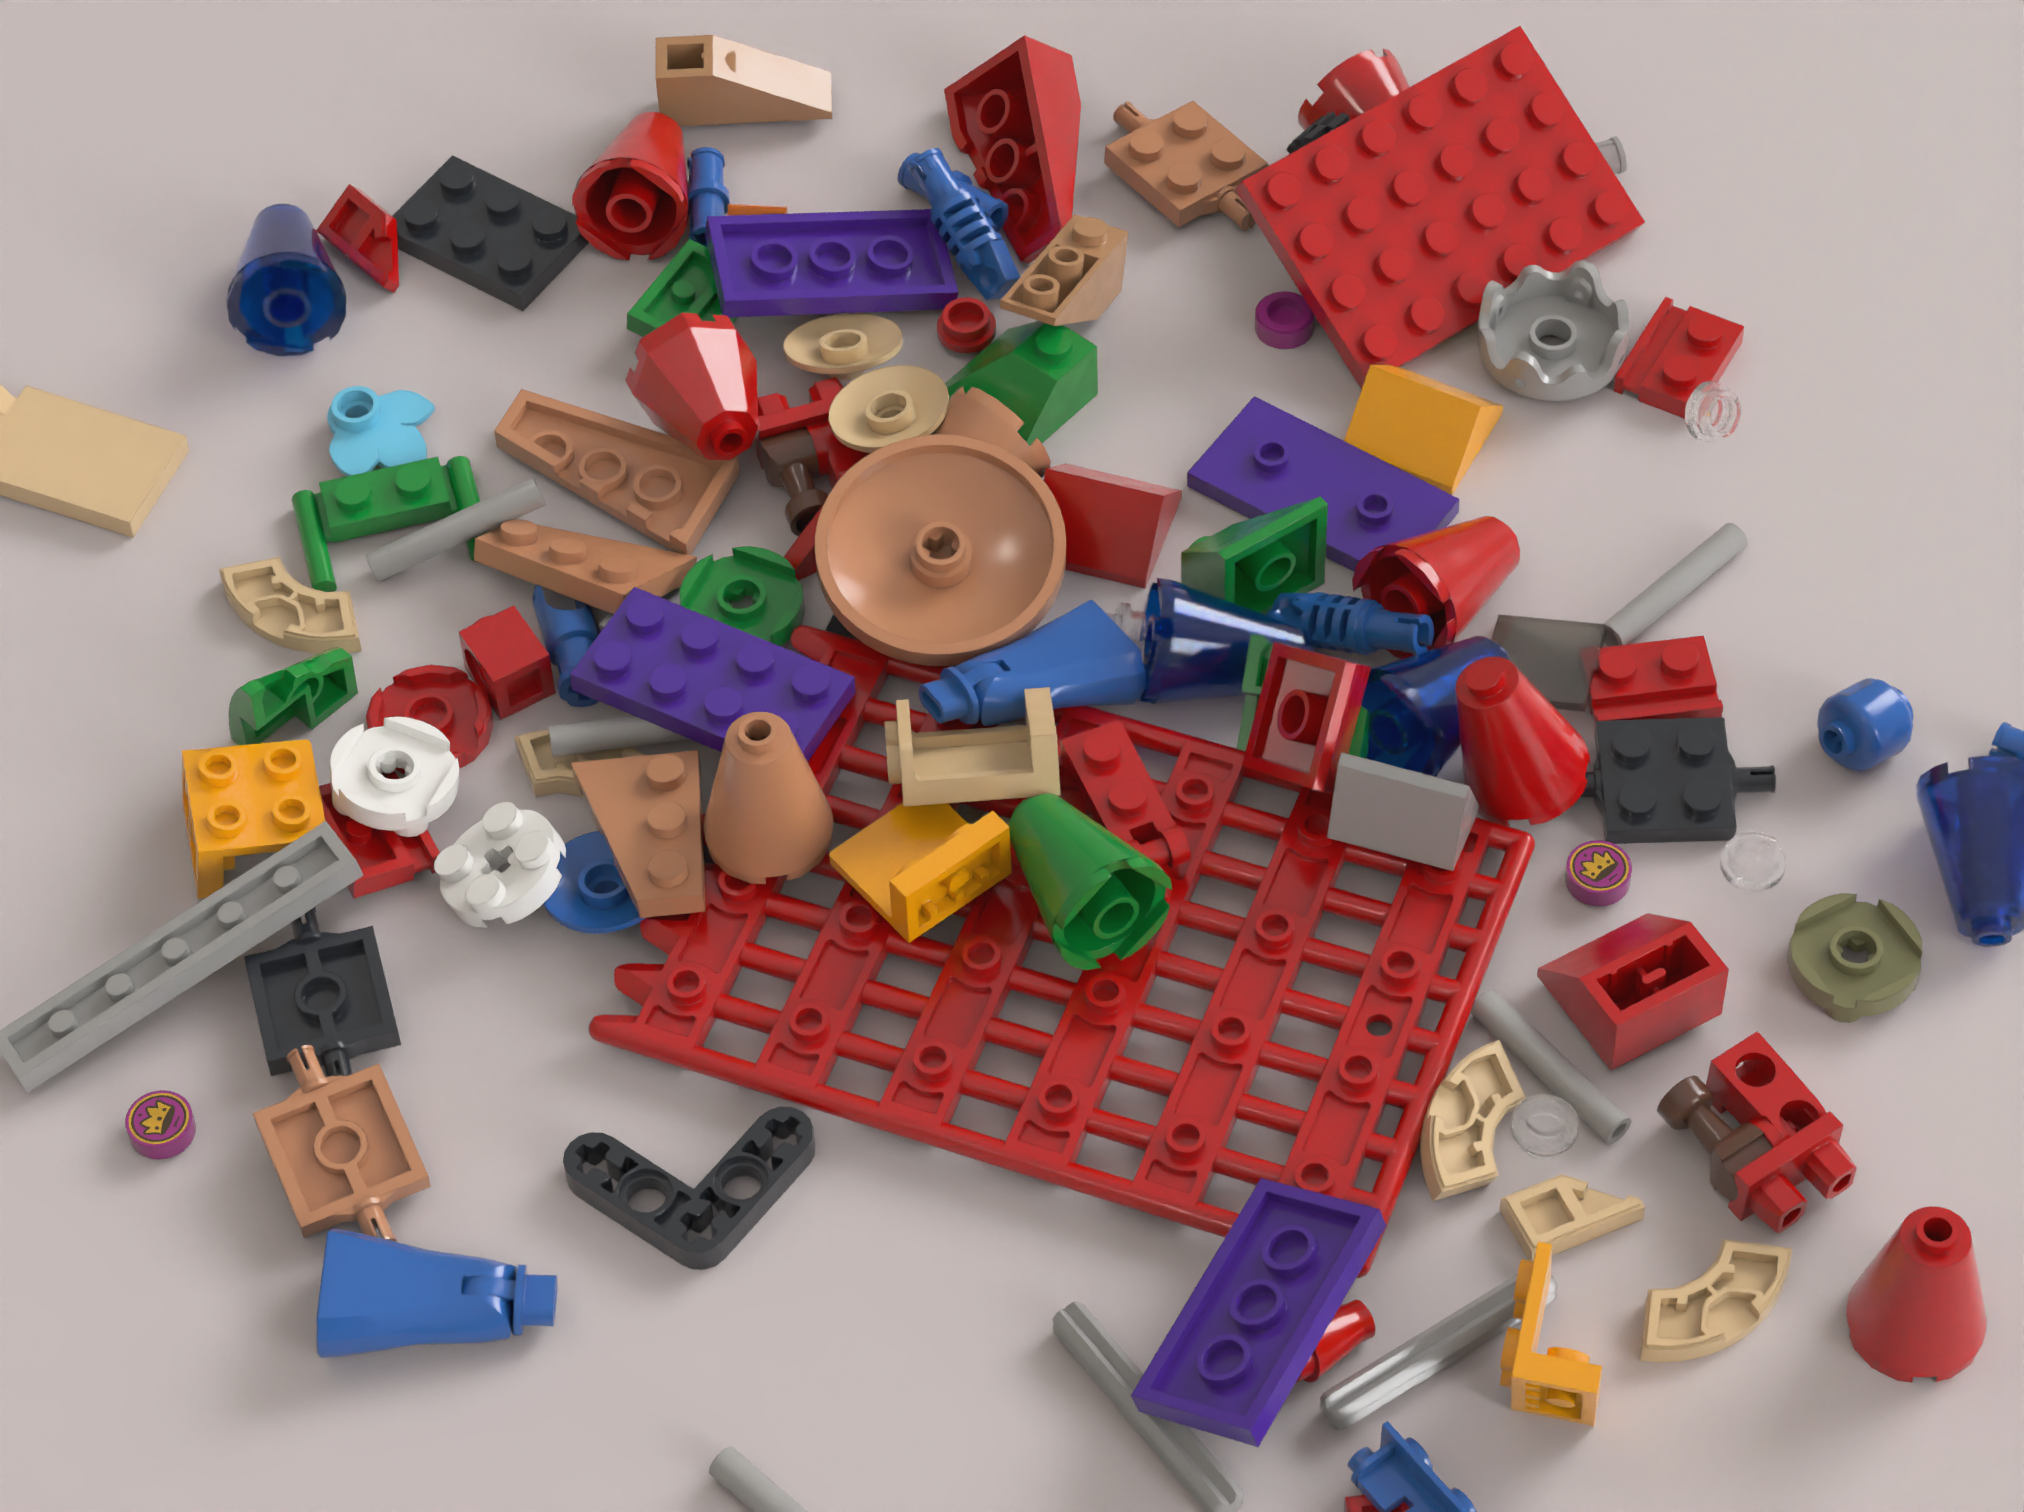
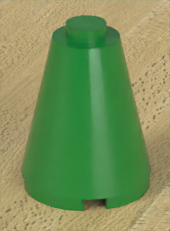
M1047 793L1029 797L1015 808L1008 824L1010 827V842L1052 942L1058 953L1069 965L1083 970L1101 968L1096 959L1115 953L1122 960L1138 951L1156 934L1167 918L1170 905L1164 899L1166 887L1172 890L1169 876L1157 863L1055 794Z

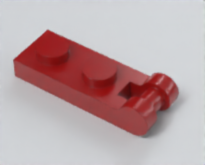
M1120 720L1060 740L1061 756L1095 822L1158 865L1167 863L1172 868L1191 861L1189 844L1183 830L1174 823ZM1150 837L1154 838V840L1139 844V841Z

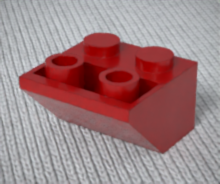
M1646 913L1539 967L1537 977L1612 1071L1721 1015L1729 968L1690 921Z

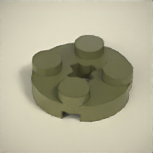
M1840 893L1824 897L1812 903L1800 914L1789 942L1787 963L1794 983L1808 999L1823 1007L1827 1015L1832 1019L1850 1023L1858 1020L1861 1016L1878 1015L1892 1010L1910 996L1911 992L1915 990L1920 976L1922 938L1913 921L1894 904L1881 899L1878 900L1877 906L1868 902H1856L1857 894ZM1849 946L1854 952L1866 950L1870 954L1867 956L1866 962L1853 963L1843 958V947Z

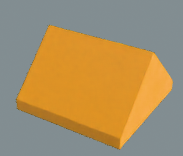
M1370 365L1344 441L1452 495L1501 417L1503 405L1402 367Z

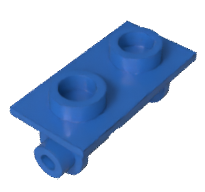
M1388 1421L1382 1424L1380 1449L1373 1453L1369 1447H1364L1358 1450L1348 1461L1347 1466L1353 1472L1351 1481L1379 1512H1391L1404 1502L1410 1508L1405 1512H1477L1470 1499L1458 1488L1450 1490L1434 1473L1432 1462L1423 1447L1413 1438L1408 1437L1404 1439Z

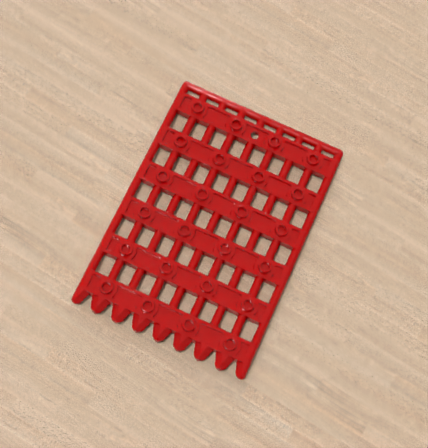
M800 625L793 630L791 635V645L796 650L812 660L855 677V694L811 756L808 764L830 805L833 822L863 830L903 803L902 784L892 785L881 810L829 795L841 769L889 783L887 756L853 747L865 722L885 727V721H897L896 704L877 699L888 675L925 684L939 680L942 669L951 666H927L897 660L872 649L860 640L808 625ZM1090 706L1059 708L1053 710L1055 723H1058L1056 732L1060 795L1057 796L1092 820L1094 818L1091 816V812L1061 756V739L1120 720L1133 745L1178 758L1167 783L1152 779L1174 823L1181 827L1187 838L1191 852V861L1172 868L1167 863L1159 865L1169 876L1172 883V890L1166 887L1164 897L1170 905V909L1160 929L1134 954L1122 960L1115 953L1096 959L1101 968L1082 970L1077 983L1023 967L1022 964L1034 939L1054 944L1011 842L1012 873L952 914L966 918L954 946L923 936H919L908 943L831 865V851H827L822 861L809 872L845 882L832 909L781 894L780 891L787 879V874L777 877H766V884H751L728 875L717 864L704 863L706 912L647 917L640 922L642 937L669 955L665 964L628 963L617 966L614 970L615 987L642 1006L639 1015L604 1014L593 1017L589 1023V1035L597 1042L1224 1238L1239 1213L1203 1202L1215 1173L1253 1185H1257L1259 1180L1263 1178L1378 1208L1386 1223V1227L1357 1278H1362L1367 1275L1373 1264L1419 1146L1429 1103L1435 1090L1447 1074L1534 851L1535 840L1526 831L1476 817L1453 871L1327 838L1334 792L1310 789L1243 767L1242 762L1245 751ZM910 709L911 730L915 733L998 726H984L980 720L976 724H965L959 718L940 724L929 712L927 714ZM1244 777L1298 792L1299 795L1289 818L1234 803L1233 801ZM1027 798L948 804L955 811L962 804L989 813L994 811L999 816L1011 819L1015 808ZM1226 826L1278 841L1268 867L1212 852L1222 827ZM703 829L704 845L707 846V843H706L705 837H704V829ZM1150 837L1139 841V844L1154 840V838ZM1488 848L1505 852L1495 878L1479 874ZM1345 861L1401 877L1402 880L1392 904L1335 888ZM1201 875L1257 891L1246 918L1190 902ZM1469 897L1485 902L1476 928L1458 924ZM1324 911L1382 928L1371 955L1313 938ZM767 917L820 932L807 959L754 944ZM1179 925L1235 941L1225 968L1169 953V947ZM1449 948L1465 952L1455 980L1438 975ZM888 953L942 969L930 997L875 981ZM1306 962L1361 979L1350 1006L1293 990L1292 987L1302 963ZM742 967L795 983L782 1011L729 995ZM1159 976L1212 992L1213 996L1203 1019L1198 1020L1145 1004L1156 977ZM1010 990L1066 1007L1054 1035L998 1018ZM1428 999L1445 1004L1435 1032L1418 1027ZM864 1004L918 1021L905 1049L851 1033ZM1281 1013L1339 1030L1329 1058L1271 1042V1037ZM716 1019L769 1035L756 1063L703 1047ZM1372 1022H1384L1388 1024L1391 1031L1383 1036H1375L1367 1030V1026ZM1134 1028L1190 1044L1191 1047L1180 1072L1177 1073L1122 1056ZM986 1042L1041 1058V1064L1031 1086L1027 1087L975 1071V1066ZM1408 1051L1425 1056L1414 1084L1397 1080ZM839 1056L893 1073L880 1102L825 1085ZM1259 1066L1318 1083L1307 1112L1248 1094ZM1111 1080L1168 1097L1157 1126L1099 1109ZM962 1095L1018 1112L1006 1141L950 1124ZM1387 1104L1404 1109L1393 1138L1375 1133ZM1237 1119L1296 1136L1285 1166L1226 1148ZM1089 1133L1146 1151L1134 1180L1075 1163L1087 1134ZM1365 1158L1382 1163L1371 1192L1354 1187Z

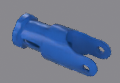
M536 585L532 597L533 606L544 647L550 656V662L557 666L560 677L557 681V689L560 698L567 701L573 707H586L598 703L599 701L572 690L570 673L599 635L590 605L575 600V610L555 609L546 603L541 586Z

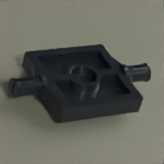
M1724 717L1596 721L1594 735L1597 757L1593 765V772H1586L1585 774L1588 782L1581 797H1594V802L1603 818L1605 841L1613 844L1734 841L1737 829L1734 803L1737 793H1775L1776 774H1774V765L1736 767L1735 761L1728 751Z
M316 907L305 913V924L302 923L301 916L291 922L294 939L277 949L244 956L271 1076L293 1071L290 1063L287 1061V1055L296 1048L305 1068H308L301 1046L304 1045L314 1047L320 1066H324L326 1077L353 1074L350 1059L358 1055L401 1045L373 926L344 933H320L316 917Z

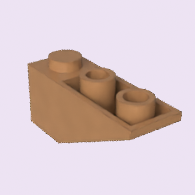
M716 35L656 37L655 79L659 112L671 117L679 126L833 119L831 72Z
M1074 214L1000 300V308L1053 326L1099 319L1122 291L1128 231L1107 225L1098 218L1082 217Z

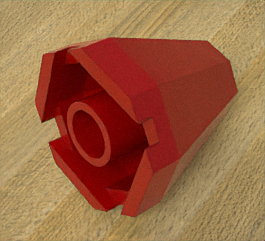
M681 313L639 340L635 351L638 359L635 372L630 367L625 381L633 396L655 426L706 460L730 461L751 448L758 429L757 360L728 316L712 315L716 321L713 322L701 321L696 313Z

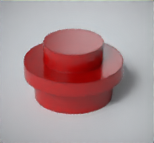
M969 297L958 298L948 303L939 316L937 335L940 342L952 351L959 353L977 352L986 348L994 340L996 320L982 301Z

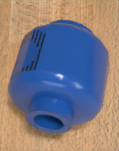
M1866 678L1837 692L1824 701L1818 712L1817 728L1822 749L1835 762L1848 770L1861 772L1881 764L1902 752L1911 741L1914 716L1910 702L1902 691L1883 680Z

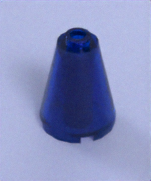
M280 203L263 209L254 220L227 292L226 301L229 322L234 330L236 327L246 337V343L255 350L275 356L304 355L314 351V344L328 336L330 341L339 333L346 317L347 299L345 288L309 216L301 208L291 204Z
M1157 578V583H1152L1149 589L1140 627L1139 642H1144L1143 665L1146 670V687L1138 701L1160 704L1245 696L1246 694L1242 692V685L1251 634L1262 635L1272 644L1278 642L1314 652L1313 644L1304 642V633L1301 628L1175 580Z
M1473 636L1372 668L1361 706L1369 711L1367 759L1436 777L1461 747L1456 700V682L1459 675L1468 665L1482 658L1502 657L1510 661L1505 649L1487 637Z
M1977 756L1968 758L1969 769L1948 773V762L1934 766L1923 773L1916 784V796L1959 933L1972 938V942L1976 945L1996 947L2009 943L2013 935L2018 934L2024 929V760L2003 756Z

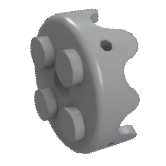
M1579 260L1574 262L1567 271L1560 273L1546 271L1537 265H1529L1505 289H1503L1501 284L1492 280L1487 284L1483 293L1479 315L1477 345L1482 363L1490 375L1509 390L1536 400L1558 402L1579 399L1593 394L1608 385L1626 358L1629 339L1627 304L1624 299L1614 302L1607 296L1602 287L1600 273L1592 263ZM1546 335H1554L1558 339L1566 341V343L1550 346L1538 339Z

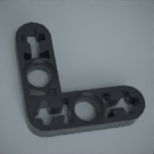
M777 1107L768 1110L755 1121L694 1189L614 1137L604 1133L590 1132L580 1135L570 1142L564 1151L563 1165L569 1189L578 1198L679 1264L690 1269L705 1270L715 1267L722 1262L810 1165L815 1156L814 1128L810 1118L803 1111L796 1108ZM791 1134L796 1135L797 1144L795 1146L784 1142L775 1151L773 1150L772 1138L774 1136L785 1140ZM770 1157L772 1163V1170L766 1164ZM603 1159L606 1160L608 1174L597 1168H593L587 1174H584L583 1164L585 1162L596 1166ZM739 1176H750L761 1184L759 1191L747 1199H734L729 1197L723 1190L730 1180ZM612 1179L618 1182L615 1191L613 1189ZM644 1189H655L666 1197L663 1205L651 1212L633 1210L628 1205V1202L635 1193ZM712 1204L719 1212L715 1217L713 1215ZM711 1225L712 1238L710 1240L699 1236L692 1243L688 1241L687 1232L690 1229L696 1233H701Z

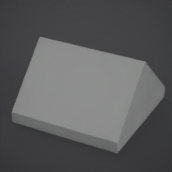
M1341 752L1337 767L1327 838L1453 871L1476 819L1479 804L1468 785Z

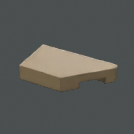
M1563 1174L1505 1196L1500 1201V1213L1529 1261H1534L1538 1241L1552 1244L1553 1256L1643 1220L1645 1205L1640 1198L1627 1195L1626 1199L1590 1189L1588 1188V1182Z

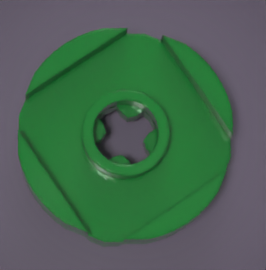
M753 546L732 548L733 556L722 557L714 561L713 554L698 561L688 571L682 581L679 592L681 606L778 646L787 643L791 639L793 630L800 626L803 621L805 607L802 584L797 580L795 569L789 561L773 551ZM745 595L753 597V605L748 608L737 609L728 603L730 600L740 602Z

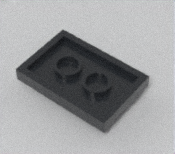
M453 155L393 215L397 220L399 250L521 311H524L589 243L577 228V216Z

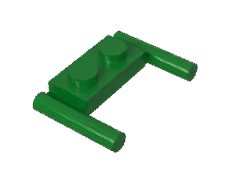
M437 456L319 482L320 493L314 494L310 490L296 492L292 496L291 501L311 587L324 592H335L337 590L327 542L333 541L335 543L440 520L480 502L470 460L465 456H456L451 458L446 465L441 466ZM475 538L466 542L470 559L473 561Z

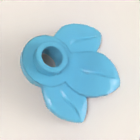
M352 386L341 390L333 398L327 413L328 425L334 434L329 446L333 464L343 475L350 476L372 471L377 464L382 468L427 459L426 443L416 426L422 424L435 411L434 404L420 394L408 390H397L381 396H377L373 390L363 386Z

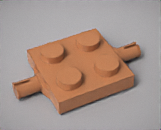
M1193 100L1156 119H1148L1130 102H1125L1124 105L1121 104L1117 107L1113 120L1127 130L1129 134L1105 146L1104 164L1176 226L1181 227L1199 216L1216 212L1226 214L1245 231L1248 230V226L1251 228L1256 224L1235 188L1246 178L1268 167V163Z
M301 1046L303 1058L309 1070L305 1069L297 1048L292 1050L287 1055V1061L293 1069L300 1088L293 1092L286 1100L254 1112L253 1116L303 1238L343 1222L358 1221L363 1234L378 1237L375 1228H377L382 1239L397 1242L383 1210L393 1202L431 1186L428 1173L380 1064L378 1063L348 1076L325 1077L313 1046Z

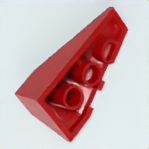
M1024 35L945 88L944 94L952 138L959 151L968 154L974 164L976 171L973 173V176L979 187L988 190L992 197L1000 199L1008 205L1009 213L1002 228L1019 259L1029 264L1036 260L1072 218L1081 100L1072 55Z

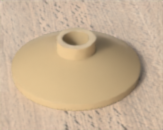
M865 313L834 314L808 321L792 330L784 340V355L788 362L799 369L813 373L829 374L831 378L836 377L838 380H851L861 376L864 370L879 366L893 358L902 348L903 337L900 327L887 318Z
M895 365L875 369L852 380L836 395L829 410L830 426L834 436L845 446L854 450L872 453L888 444L903 439L933 433L946 417L950 403L949 393L944 381L937 374L922 367Z

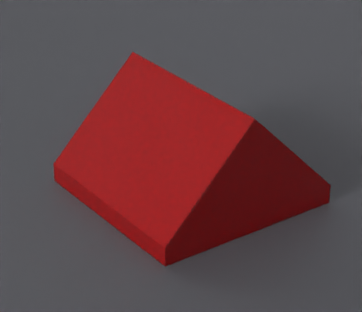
M1067 463L1046 468L1043 481L1054 495L1065 525V570L1146 589L1181 502L1182 490Z
M1274 642L1242 766L1310 789L1334 792L1341 752L1349 754L1371 667Z

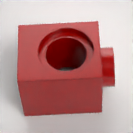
M514 605L494 615L482 617L473 625L458 631L465 669L471 679L478 686L480 683L487 691L490 706L500 720L556 694L550 656Z

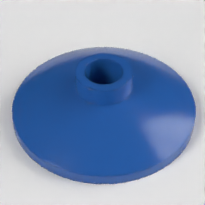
M594 831L565 843L566 858L560 853V860L556 867L562 874V877L555 891L543 903L546 911L555 921L578 932L601 934L626 929L645 919L640 918L615 866L613 855L603 834L601 835L599 831Z

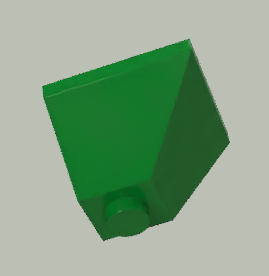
M1041 321L1007 329L949 379L945 385L949 398L960 387L964 388L965 394L971 387L986 392L999 400L1024 422L1017 432L1029 446L1036 438L1043 443L1098 395L1097 346L1064 325L1053 326Z
M1320 496L1232 524L1212 536H1204L1197 539L1188 549L1181 552V592L1220 636L1225 639L1265 617L1280 593H1308L1325 584L1328 504Z

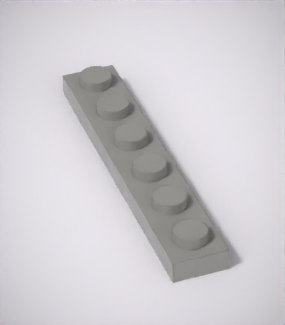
M325 821L1 1029L0 1053L28 1093L361 878L364 874L355 858Z

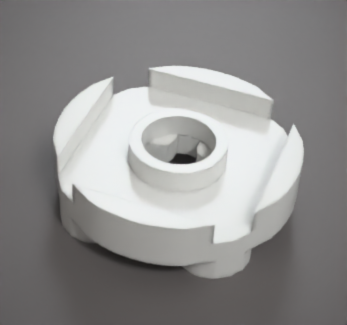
M407 717L384 718V726L373 727L364 731L363 723L347 731L333 748L330 758L332 803L339 813L347 815L363 825L394 831L396 834L404 837L418 836L427 830L429 822L443 815L454 802L459 786L458 759H455L454 755L450 752V742L445 735L437 728L425 722ZM396 767L403 768L405 770V778L388 779L379 772L392 773Z
M501 802L492 806L485 813L483 819L465 831L453 845L443 849L434 862V869L440 877L441 894L456 915L470 926L488 928L482 920H493L501 917L506 924L519 921L538 909L552 895L562 877V874L556 867L560 860V853L566 858V847L560 835L543 815L532 810H518L511 802ZM507 862L510 864L504 872L500 873L497 871L501 865Z

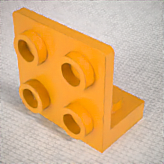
M303 739L182 751L181 799L197 899L206 898L224 887V870L235 869V856L278 852L325 822L313 750L309 740Z
M902 803L831 850L830 863L910 943L1012 873L1010 827L994 811H991L974 824H968L948 803L903 806Z
M1538 1241L1534 1261L1520 1260L1513 1301H1515L1513 1318L1522 1320L1521 1329L1507 1327L1500 1362V1369H1502L1500 1386L1511 1388V1410L1594 1426L1600 1396L1602 1366L1590 1364V1357L1587 1354L1569 1348L1550 1347L1547 1349V1355L1536 1353L1550 1285L1552 1244Z

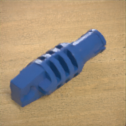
M932 148L922 152L914 158L916 162L909 163L908 170L914 176L932 206L930 220L935 228L939 229L938 233L943 241L948 242L947 248L953 256H956L955 261L985 300L1001 299L1020 278L1004 239L999 232H996L997 228L991 218H988V213L983 205H979L980 200L976 193L970 191L969 188H963L960 182L957 181L939 148Z
M1323 592L1280 593L1265 618L1271 634L1275 637L1312 648L1338 650L1360 655H1369L1379 649H1391L1415 655H1424L1428 651L1426 645L1431 646L1434 636L1433 622L1428 615L1392 612L1385 610L1376 600L1360 599L1352 596L1345 597L1337 594L1331 595Z

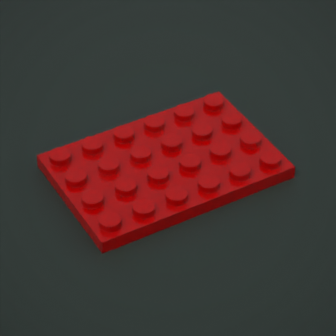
M1521 26L1516 27L1246 178L1235 188L1361 390L1370 365L1403 367L1478 323L1483 293L1491 280L1501 284L1503 289H1505L1529 265H1537L1546 271L1554 273L1565 272L1574 262L1588 259L1636 231L1645 223Z

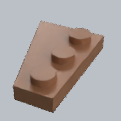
M521 519L505 521L500 527L475 538L474 561L612 614L617 611L633 587L662 597L681 587L684 577L697 563V556L536 525L533 522Z
M698 750L571 763L574 780L581 795L585 796L589 804L593 820L610 848L615 866L640 918L706 912L702 772Z

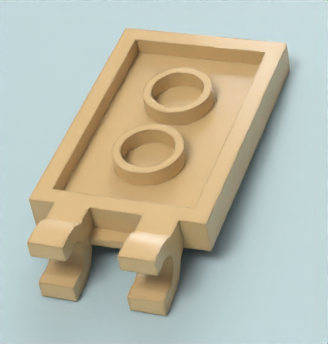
M0 385V495L134 538L188 454L189 447L186 435L27 385L18 398H16Z

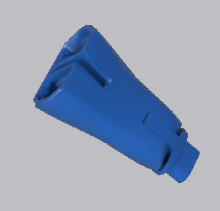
M1089 600L1014 642L976 656L955 667L942 669L939 680L920 685L918 692L923 707L940 724L959 718L965 724H976L980 720L984 726H993L1026 717L1024 689L1050 687L1053 710L1076 706L1134 705L1145 690L1146 670L1142 662L1141 651L1136 644L1093 600Z
M331 1228L326 1236L316 1318L317 1353L320 1358H332L413 1345L486 1343L507 1339L510 1337L511 1332L514 1336L523 1335L524 1326L554 1327L558 1278L557 1275L527 1274V1265L519 1264L517 1268L514 1265L492 1259L427 1250L370 1235Z

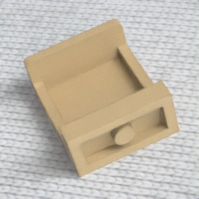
M1050 687L1024 689L1026 725L915 733L911 730L909 699L896 700L897 721H885L889 784H902L903 806L1027 798L1047 793L1060 795L1057 732Z

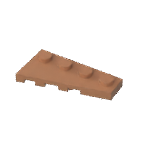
M524 389L519 391L494 430L496 445L501 450L673 552L687 555L693 553L740 474L739 457H735L730 461L706 460L670 435Z

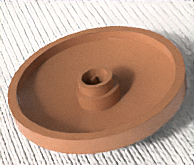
M934 434L907 438L888 444L862 458L838 480L829 493L818 518L815 533L817 576L825 600L834 615L852 635L867 646L884 655L912 664L927 666L959 665L976 656L1022 638L1033 631L1044 619L1059 593L1066 566L1065 525L1060 508L1047 484L1028 464L1007 450L983 440L959 435Z

